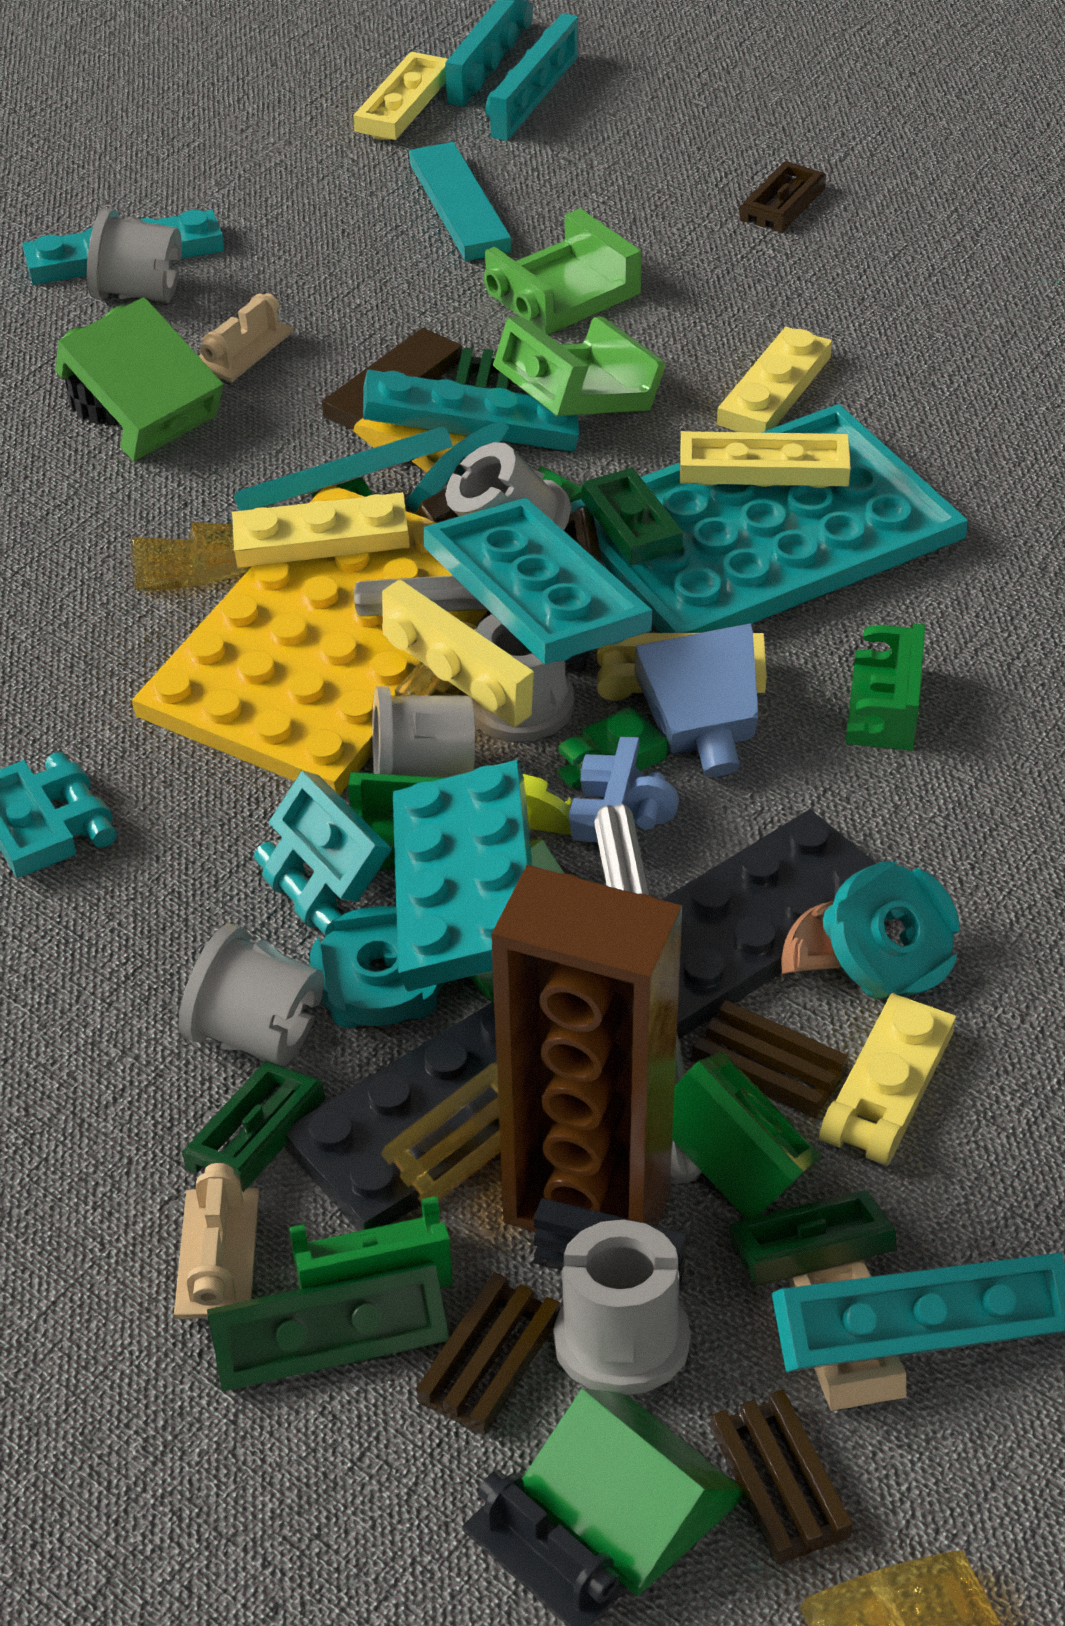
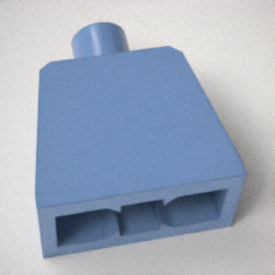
M751 623L637 645L634 667L636 678L660 733L668 740V751L673 754L698 750L703 773L706 777H721L737 771L740 768V762L735 742L745 741L754 737L758 721L754 643Z

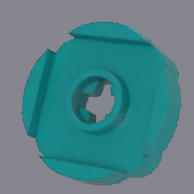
M893 861L876 863L848 878L837 891L833 905L826 909L823 916V928L831 939L833 950L842 968L853 981L861 986L863 992L873 999H885L891 993L906 998L935 987L951 972L958 954L951 955L953 935L960 932L959 917L946 889L930 873L920 868L911 871L903 866H897L898 862ZM885 917L889 921L897 918L902 921L905 929L900 932L899 938L903 946H899L887 936L884 925Z
M372 906L345 913L333 921L334 931L328 934L322 943H320L319 936L312 945L310 966L323 971L324 975L321 1003L330 1010L332 1020L339 1026L355 1028L361 1025L383 1026L396 1024L410 1018L420 1019L426 1017L437 1006V995L444 983L407 992L398 973L396 907ZM383 959L384 964L390 967L379 972L367 970L370 969V960Z

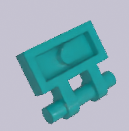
M64 752L51 754L45 761L47 770L37 774L32 773L25 760L0 769V851L17 879L77 855L73 836L77 834L90 837L98 848L108 847L117 838V832L111 824L113 815L102 798L92 795L89 790L90 779L80 764L71 762ZM59 799L62 802H68V805L55 809L51 801Z
M301 771L268 822L282 839L277 846L271 841L261 844L254 853V859L263 868L262 876L270 887L277 893H286L295 903L294 911L296 915L308 927L318 928L327 936L334 931L333 921L342 916L337 910L336 896L340 899L358 902L392 848L319 775ZM304 862L314 871L309 880L305 876Z

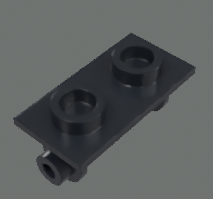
M500 1470L493 1471L482 1482L478 1490V1496L485 1501V1504L462 1525V1531L567 1626H592L628 1590L619 1582L620 1576L613 1571V1558L606 1552L595 1556L560 1524L557 1527L548 1520V1513L524 1493V1481L521 1474L512 1473L506 1476Z

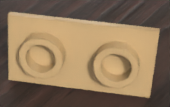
M269 293L256 294L247 305L238 311L239 319L230 317L213 332H209L203 337L199 357L218 378L233 382L293 333L294 327L278 322L277 311L279 310V302L275 296Z
M224 1163L208 1165L205 1168V1173L197 1178L196 1189L186 1190L174 1308L175 1319L208 1318L207 1309L252 1300L260 1191L259 1188H247L243 1193L240 1181L234 1175L233 1168Z

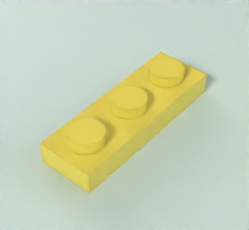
M410 52L353 115L354 131L372 135L379 140H397L446 83L445 62L448 59Z
M785 326L720 404L717 413V425L737 432L761 433L776 427L831 358L832 340L813 335L807 330L792 329Z
M681 431L680 483L704 486L742 484L760 487L799 485L816 488L849 486L850 454L848 434Z
M403 492L385 495L375 494L367 497L332 501H315L306 504L271 508L261 507L232 512L234 553L237 568L410 548Z
M401 579L382 591L383 636L394 647L408 652L429 667L438 678L443 681H449L473 698L483 710L494 713L514 728L532 715L533 670Z

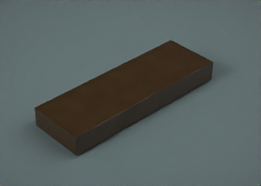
M422 327L322 400L323 416L353 430L355 424L363 418V386L367 369L381 372L397 371L406 376L437 380L460 362L462 345Z

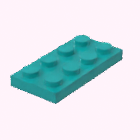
M527 498L424 527V548L544 665L565 661L574 655L602 646L618 644L627 638L651 631L652 609Z
M518 760L494 766H482L471 772L432 782H420L409 788L393 791L398 973L407 992L493 971L491 933L526 865L533 866L525 782Z

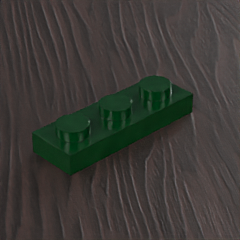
M432 1260L207 1309L222 1391L449 1340L436 1265Z

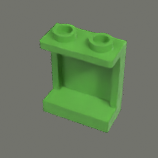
M579 208L565 214V240L518 261H514L496 247L486 250L484 284L486 291L493 298L498 299L519 315V317L526 318L549 335L641 294L642 251Z
M145 297L127 306L119 305L113 308L105 317L84 328H73L58 342L55 372L62 379L76 374L123 427L120 447L133 462L217 416L224 385L223 382Z
M507 317L493 366L555 415L565 416L651 410L665 369V362L604 317H594L592 319L584 343L561 345L526 318Z

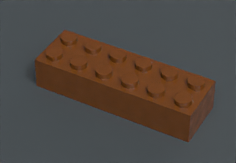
M526 865L491 933L504 1223L536 1232L534 1217L542 1198L658 1226L670 1196L682 905L659 900L647 894H637L587 881L571 874L557 873Z

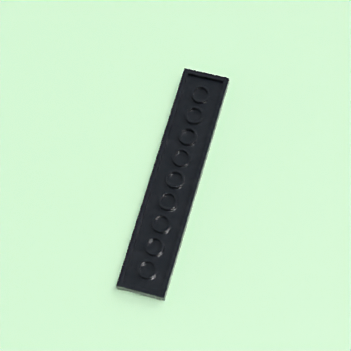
M811 809L661 899L682 905L677 1015L678 1039L719 1014V1009L726 1000L736 1003L782 973V953L785 940L797 919L817 905L834 901L837 891L848 878L876 864V862ZM494 1001L295 1121L285 1133L287 1144L284 1146L285 1149L357 1231L392 1224L420 1206L422 1199L434 1197L501 1154Z

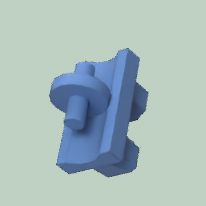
M620 737L615 756L585 754L581 768L583 796L604 797V800L573 798L569 812L573 841L598 842L594 821L598 816V809L606 805H627L632 811L634 824L636 822L640 828L645 830L652 829L655 824L668 822L676 815L679 803L676 789L665 781V777L661 773L651 772L644 777V774L635 765L640 747L638 737Z

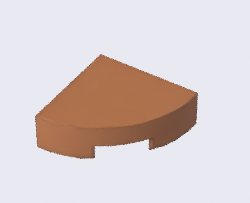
M834 901L809 909L793 924L783 947L782 974L842 968L833 950L831 939L823 928L824 913L829 906L833 905Z

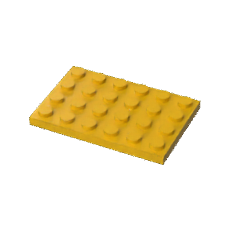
M330 485L322 488L310 503L364 496ZM406 511L410 548L252 566L132 699L135 716L292 781L297 779L301 771L317 774L340 796L348 786L350 773H358L372 756V716L376 686H389L391 695L420 696L436 676L429 667L405 650H399L383 636V616L361 617L357 615L354 603L355 583L366 580L453 576L424 548V527L438 522H432L427 518ZM488 609L451 611L449 613L473 629Z

